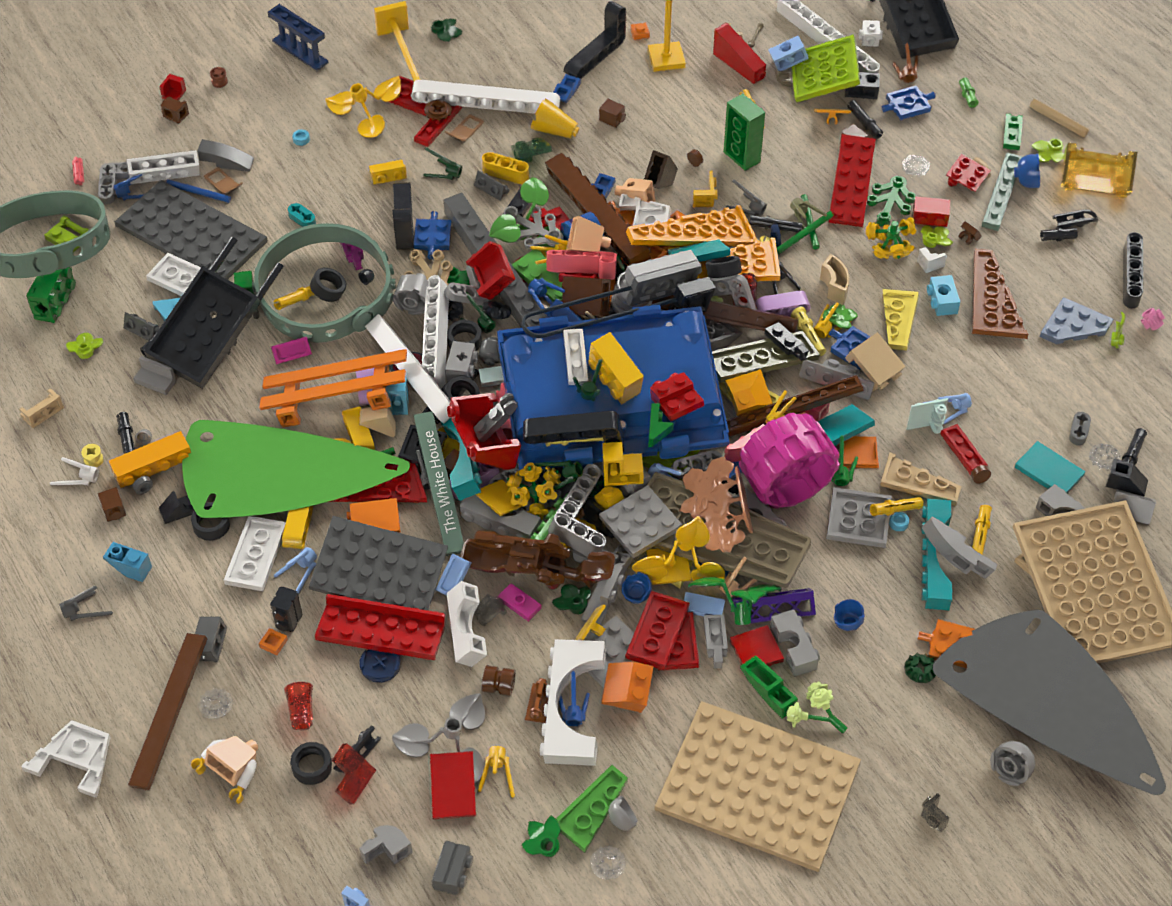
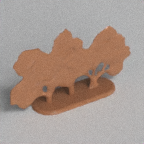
M725 457L711 460L706 471L691 468L683 476L682 480L685 489L690 490L694 495L684 500L679 510L686 514L690 513L693 518L697 516L706 520L705 525L710 534V540L705 545L706 549L711 551L720 549L723 553L731 552L734 545L742 543L745 539V533L737 528L742 519L745 520L749 533L753 534L745 487L740 470L736 466V480L730 479L729 474L734 468V463L727 461ZM727 480L728 483L722 484L721 482ZM735 484L738 485L740 496L736 498L732 497L728 492V489ZM741 501L743 513L737 516L731 514L729 505ZM735 520L734 522H732L734 525L729 529H726L727 523L729 521Z

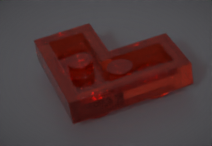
M343 743L331 761L346 773L335 792L351 805L356 802L376 769L348 743Z

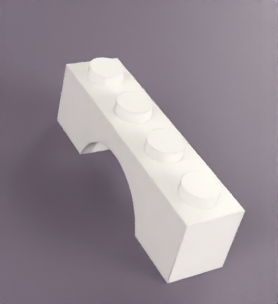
M461 581L447 592L455 661L473 667L487 656L485 638L474 635L472 630L473 615L480 603L478 588L475 585Z

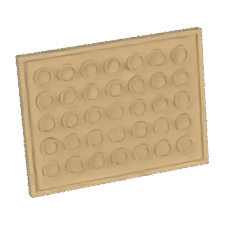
M1126 500L1013 524L1012 527L1045 612L1072 635L1097 663L1172 648V609Z
M701 701L656 802L655 810L819 872L861 759Z

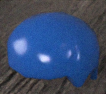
M637 572L626 577L622 584L621 592L627 601L633 604L643 603L649 598L652 591V583L646 574Z
M847 599L836 604L834 622L838 628L852 631L857 630L863 624L865 618L864 608L859 601Z

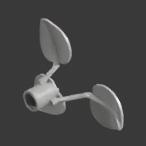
M481 694L469 695L455 702L450 709V717L445 721L444 727H441L430 739H428L429 732L427 728L418 723L408 724L392 735L395 746L403 754L410 757H421L427 754L429 750L428 743L433 742L444 733L448 739H455L457 752L473 751L475 783L482 776L483 760L480 753L472 747L461 751L459 741L462 726L472 730L480 727L484 722L485 710Z

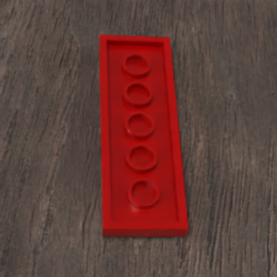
M842 134L830 207L834 217L829 219L828 223L863 227L876 142L875 138Z

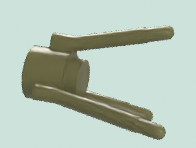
M795 198L790 204L799 223H803V229L806 226L801 216L804 219L806 218L805 214L808 207L825 217L827 216V213L813 206L807 200L803 201L801 198Z

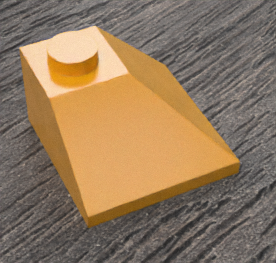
M761 369L725 380L737 416L773 404Z

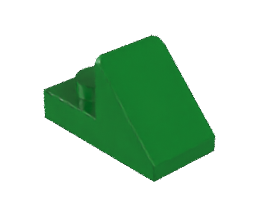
M658 403L651 404L648 447H653L673 431L674 423L662 422L663 411H659Z

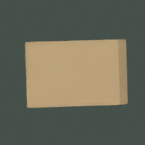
M371 407L361 409L359 425L394 438L396 421L389 407L372 410Z

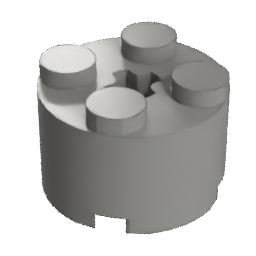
M407 274L400 277L393 297V302L401 311L405 309L411 315H420L425 312V296L429 281L424 274Z

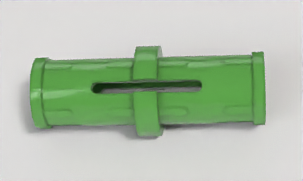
M967 77L961 78L959 85L962 89V95L966 98L968 106L974 108L979 104L975 96V89L971 86Z

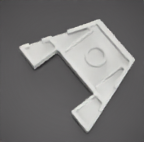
M621 194L620 211L636 210L633 226L640 224L652 225L655 221L662 223L670 219L671 208L669 205L653 201L645 202L641 201V198H630L626 194Z
M71 720L51 738L52 741L45 748H40L35 753L36 756L29 762L23 763L21 767L23 771L40 777L50 760L55 759L85 770L87 773L77 788L79 792L96 798L100 788L110 736L108 733Z

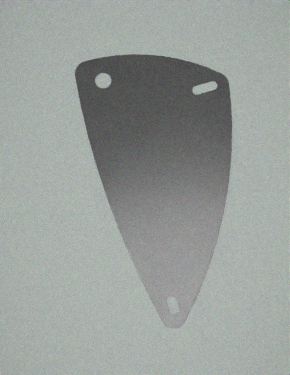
M1042 610L1025 611L984 624L973 630V635L960 638L951 645L933 664V671L937 677L989 713L1036 741L1095 771L1149 794L1160 795L1166 790V784L1153 750L1123 696L1092 656L1046 612ZM1039 618L1041 624L1033 634H1027L1025 632L1026 628L1033 619ZM963 661L967 664V670L963 673H958L954 671L953 663ZM1146 773L1156 779V781L1151 786L1141 780L1140 774Z

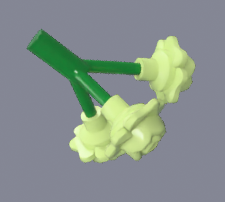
M819 681L812 683L807 688L806 698L810 700L811 707H817L818 709L822 707L823 710H826L829 717L809 715L808 712H802L799 703L796 702L794 706H790L787 710V721L792 722L794 728L801 720L807 721L812 719L830 722L842 734L847 730L848 727L833 715L830 710V701L834 697L832 690L827 688L828 684H821Z

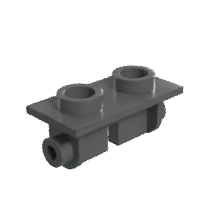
M477 171L475 187L499 201L502 200L503 194L509 193L508 185H503L488 176L487 173Z
M125 312L123 328L148 341L160 329L159 325L151 322L147 323L145 319L137 314Z

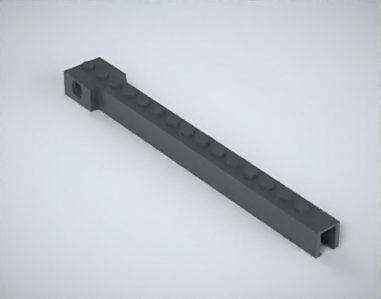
M462 192L443 199L444 214L448 220H451L452 226L472 255L489 241L496 243L494 238L489 237L490 232ZM509 262L516 280L498 295L504 304L511 309L512 316L520 328H522L523 317L530 312L541 309ZM544 313L531 316L525 320L526 327L539 326V319L548 317Z

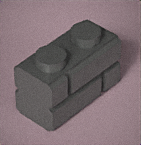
M450 841L444 842L432 878L434 890L458 895L460 888H465L467 882L465 872L467 868H471L474 858L471 855L469 846Z

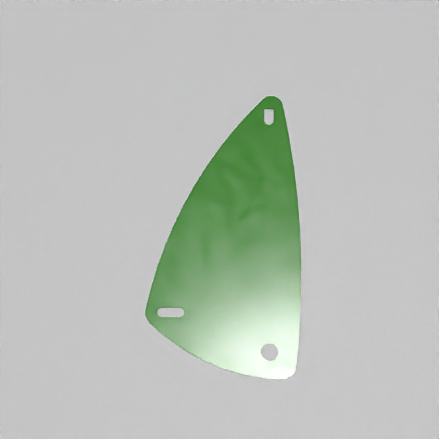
M198 420L191 424L186 437L191 453L188 454L189 457L182 459L183 480L188 498L196 514L202 518L263 515L313 506L369 489L406 473L410 468L409 462L404 459L327 437L281 428L213 420ZM205 432H210L213 434V439L209 442H203L200 436ZM390 463L399 466L396 471L386 469L385 465ZM212 493L216 494L212 508L205 510L204 506L208 496Z

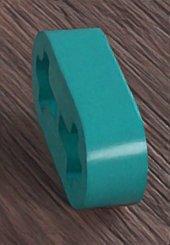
M293 203L288 207L289 218L301 227L316 224L315 214L303 205Z

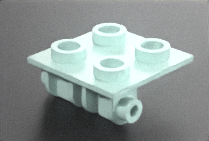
M948 398L911 405L906 429L911 430L930 426L934 433H940L945 422Z

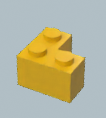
M622 442L602 443L604 486L644 484L642 453L623 454Z

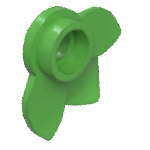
M839 304L829 321L832 325H837L839 328L850 329L852 327L850 321L858 318V314L852 309H845V305ZM834 305L830 306V309H827L823 312L824 319L826 318V316L828 315V313Z

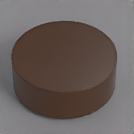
M692 149L687 153V159L694 167H698L703 163V156L698 150Z
M986 465L977 466L971 472V478L977 484L984 483L991 477V471Z

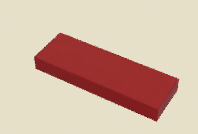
M958 424L941 430L940 435L970 476L972 470L977 466L986 465L988 467V464Z

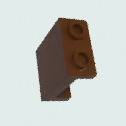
M564 277L562 289L565 292L562 295L561 301L567 303L609 292L611 279ZM610 296L576 304L568 308L579 315H586L585 312L588 311L593 316H609Z

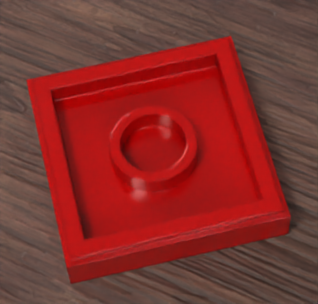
M768 625L730 637V643L741 665L755 655L768 667L784 662V657Z

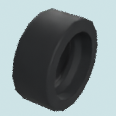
M727 256L707 261V276L709 278H724L741 273L740 257Z
M331 268L318 269L310 282V288L314 295L326 302L338 301L342 297L347 285L342 274ZM320 280L331 282L337 289L325 287Z
M459 320L449 326L447 341L450 349L453 341H456L454 337L462 332L475 335L473 340L465 343L475 344V351L480 348L482 336L481 328L478 324L470 320Z
M465 376L452 378L443 391L449 400L452 398L451 390L454 387L465 388L471 395L480 394L477 384Z
M214 502L205 503L204 509H211ZM195 510L192 513L191 523L194 533L198 538L207 541L217 540L223 537L229 530V517L222 518L220 524L215 527L203 528L199 526V522L203 518L198 516Z
M318 742L301 744L291 755L290 764L293 775L300 783L305 785L322 783L332 771V760L329 750ZM310 754L322 756L324 764L318 771L306 773L300 770L299 762L305 756Z

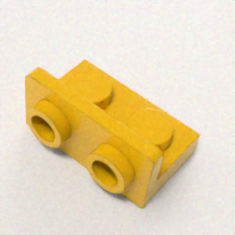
M403 160L369 166L373 185L407 179L406 166L403 164Z

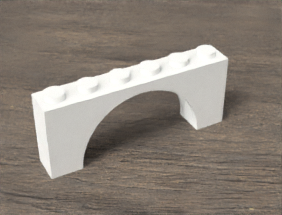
M555 639L554 647L550 649V659L553 660V663L548 668V678H551V682L546 687V697H549V701L544 706V716L547 719L546 723L542 725V736H545L544 743L540 744V756H543L545 764L596 766L598 748L596 737L585 736L570 729L558 714V703L563 690L571 682V673L573 671L577 677L588 671L605 669V641Z

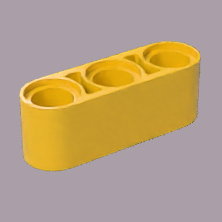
M492 152L485 153L482 156L483 172L489 176L517 184H523L529 180V165L526 162Z
M361 407L343 410L342 417L351 443L354 446L359 445L375 450L369 428L359 425Z
M313 506L289 510L282 536L283 548L304 549Z

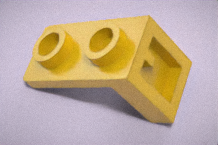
M709 171V190H693V207H714V200H717V189H714L717 180L716 177H713V171Z

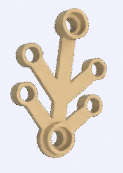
M415 249L410 252L409 258L411 262L416 266H420L427 280L433 275H438L441 265L443 270L441 279L449 285L447 281L453 266L448 260L442 262L445 256L441 250H435L432 254L434 258L432 269L426 264L422 251ZM406 271L404 275L414 273L412 271Z

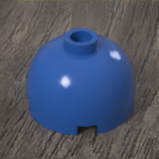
M1025 155L1018 161L1017 167H1014V177L1018 178L1022 186L1040 188L1039 155Z

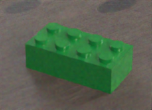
M742 93L727 102L723 152L746 171L761 162L765 111Z

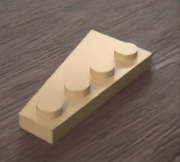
M889 453L880 486L927 499L951 500V505H957L961 486L941 476L935 477L924 468L919 469L911 465L912 462L905 459L902 461L896 458L895 454Z

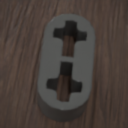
M1077 412L1074 415L1069 440L1075 445H1083L1086 442L1091 423V417L1087 413ZM1080 420H1083V425H1079ZM1077 432H1081L1080 437H1077Z

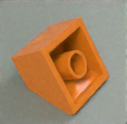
M637 662L609 663L601 704L642 713L647 706L653 666Z

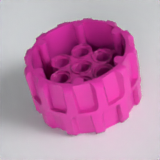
M789 413L768 422L750 436V439L740 451L741 460L739 461L740 470L759 500L765 505L769 504L773 509L793 507L812 498L831 482L833 475L840 466L838 450L820 424L807 413Z

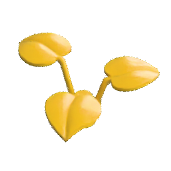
M396 76L379 84L375 88L374 94L366 87L363 88L362 84L356 83L351 86L350 92L338 93L332 97L325 98L329 109L337 115L349 113L352 105H355V101L361 103L368 119H364L359 123L358 132L365 138L377 137L383 132L385 121L379 114L371 117L364 103L367 100V94L377 100L382 99L384 102L393 101L399 96L401 91L400 77Z
M699 516L676 531L677 540L674 541V546L666 562L660 556H649L632 565L633 571L646 574L650 580L661 579L667 575L668 569L666 566L670 564L679 546L683 551L691 550L694 564L697 568L691 571L693 581L704 577L725 579V571L721 565L714 562H707L701 566L698 564L695 547H703L710 540L708 528Z

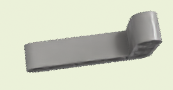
M594 464L585 466L583 475L575 482L548 528L549 534L558 535L560 542L587 557L591 552H602L606 544L604 535L575 519L601 476V469Z

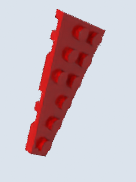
M388 463L385 465V468L397 471L399 465ZM409 463V470L402 475L369 489L328 502H368L397 498V502L427 503V497L416 465Z

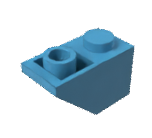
M112 542L103 556L107 563L125 577L140 582L144 581L152 568L148 553Z

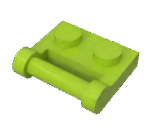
M64 215L60 218L59 223L44 236L47 241L57 245L78 237L66 230V227L81 235L90 229L79 226ZM80 246L75 247V248L73 249V253H74Z

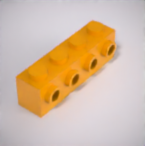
M179 431L111 459L109 464L120 488L132 485L142 476L151 477L182 463V459L189 457L188 454L191 453V450L182 432Z

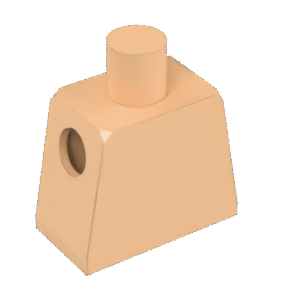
M629 178L623 186L617 185L615 188L616 196L621 197V194H626L630 198H641V201L656 202L653 182L651 180Z
M577 216L572 221L566 250L599 252L600 247L609 248L611 238L603 236L604 227L581 216Z

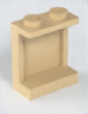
M878 332L851 350L845 357L849 363L855 361L870 381L875 383L873 392L878 388L880 391L889 385V380L895 381L902 375L901 371L906 367Z

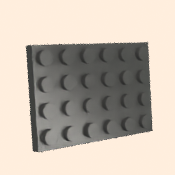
M333 516L309 584V590L429 611L447 554L448 545Z

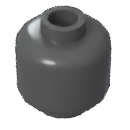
M487 337L481 341L478 356L486 365L493 366L495 363L500 362L498 338Z

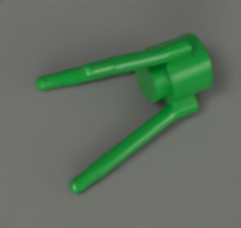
M840 436V466L831 479L837 486H846L849 482L853 481V474L858 461L856 456L850 472L847 467L843 466L844 436Z

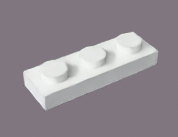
M583 329L563 330L568 385H575L573 377L577 378L579 384H583L588 381Z

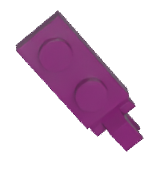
M340 243L348 263L353 262L356 271L363 269L361 261L364 259L363 250L350 244Z

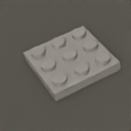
M648 485L599 514L601 521L632 558L637 557L675 534L682 526L681 522Z
M833 487L826 539L886 548L890 515L872 516L870 505L891 500L892 496Z
M617 616L602 626L606 629L602 636L599 637L592 633L584 639L586 641H605V669L588 671L603 688L609 663L635 662L625 658L634 633Z

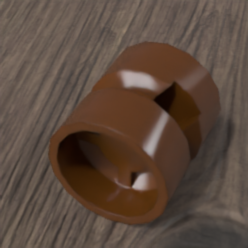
M486 665L482 678V692L494 694L498 691L500 695L512 696L516 670L503 668L500 671L496 666Z

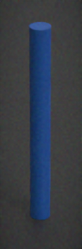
M170 179L166 181V183L180 190L227 203L231 200V196Z

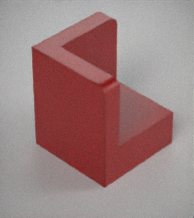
M169 74L160 85L162 99L171 97L179 100L186 92L184 78Z

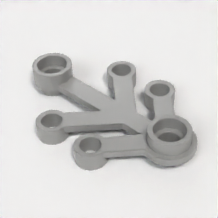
M509 206L505 208L504 214L513 215L517 223L528 228L520 230L521 235L516 242L520 241L522 237L543 236L535 239H525L524 245L527 250H531V246L548 244L550 246L559 244L545 238L546 234L563 240L562 233L556 230L554 214H547L545 216V223L549 226L548 231L542 226L541 208L539 206H535L531 213L535 224L518 215L516 207Z

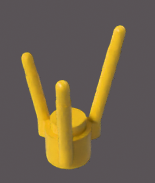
M546 234L545 238L559 244H556L555 247H530L531 250L541 251L566 250L568 240H561ZM546 259L538 260L535 264L546 263Z
M838 302L835 303L824 319L823 312L830 306L826 304L816 326L813 328L818 337L822 339L832 337L829 335L830 330H832V323L829 319L838 307ZM837 326L836 328H834V330H836V331H839L840 329H842V328H839L838 326Z
M784 390L771 412L766 416V424L773 419L783 417V414L797 398L793 397L781 411L776 412L787 394V391Z
M492 746L489 749V756L486 757L478 787L479 793L482 791L489 766L493 767V774H496L497 768H501L504 765L510 795L512 798L515 797L509 757L506 756V749L504 747Z

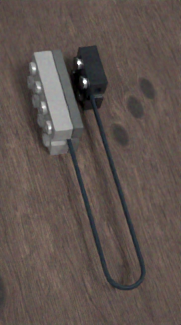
M692 250L680 251L676 254L665 255L661 258L649 259L645 262L627 266L625 278L620 289L530 312L523 317L521 325L527 335L534 338H545L563 333V330L586 327L630 315L639 310V308L543 334L533 333L525 325V320L531 316L618 293L622 294L629 307L674 295L672 299L651 305L660 304V306L670 304L668 310L701 307L702 312H706L716 287L709 277L697 279L702 269Z

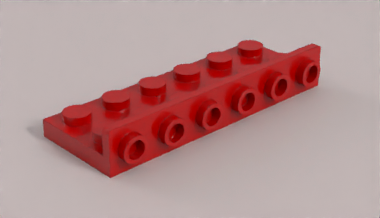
M327 594L326 607L317 627L315 640L435 661L446 627L445 614Z

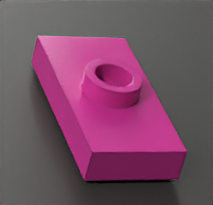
M307 336L271 346L276 365L312 354Z
M512 583L498 595L500 602L528 622L542 609L540 603Z

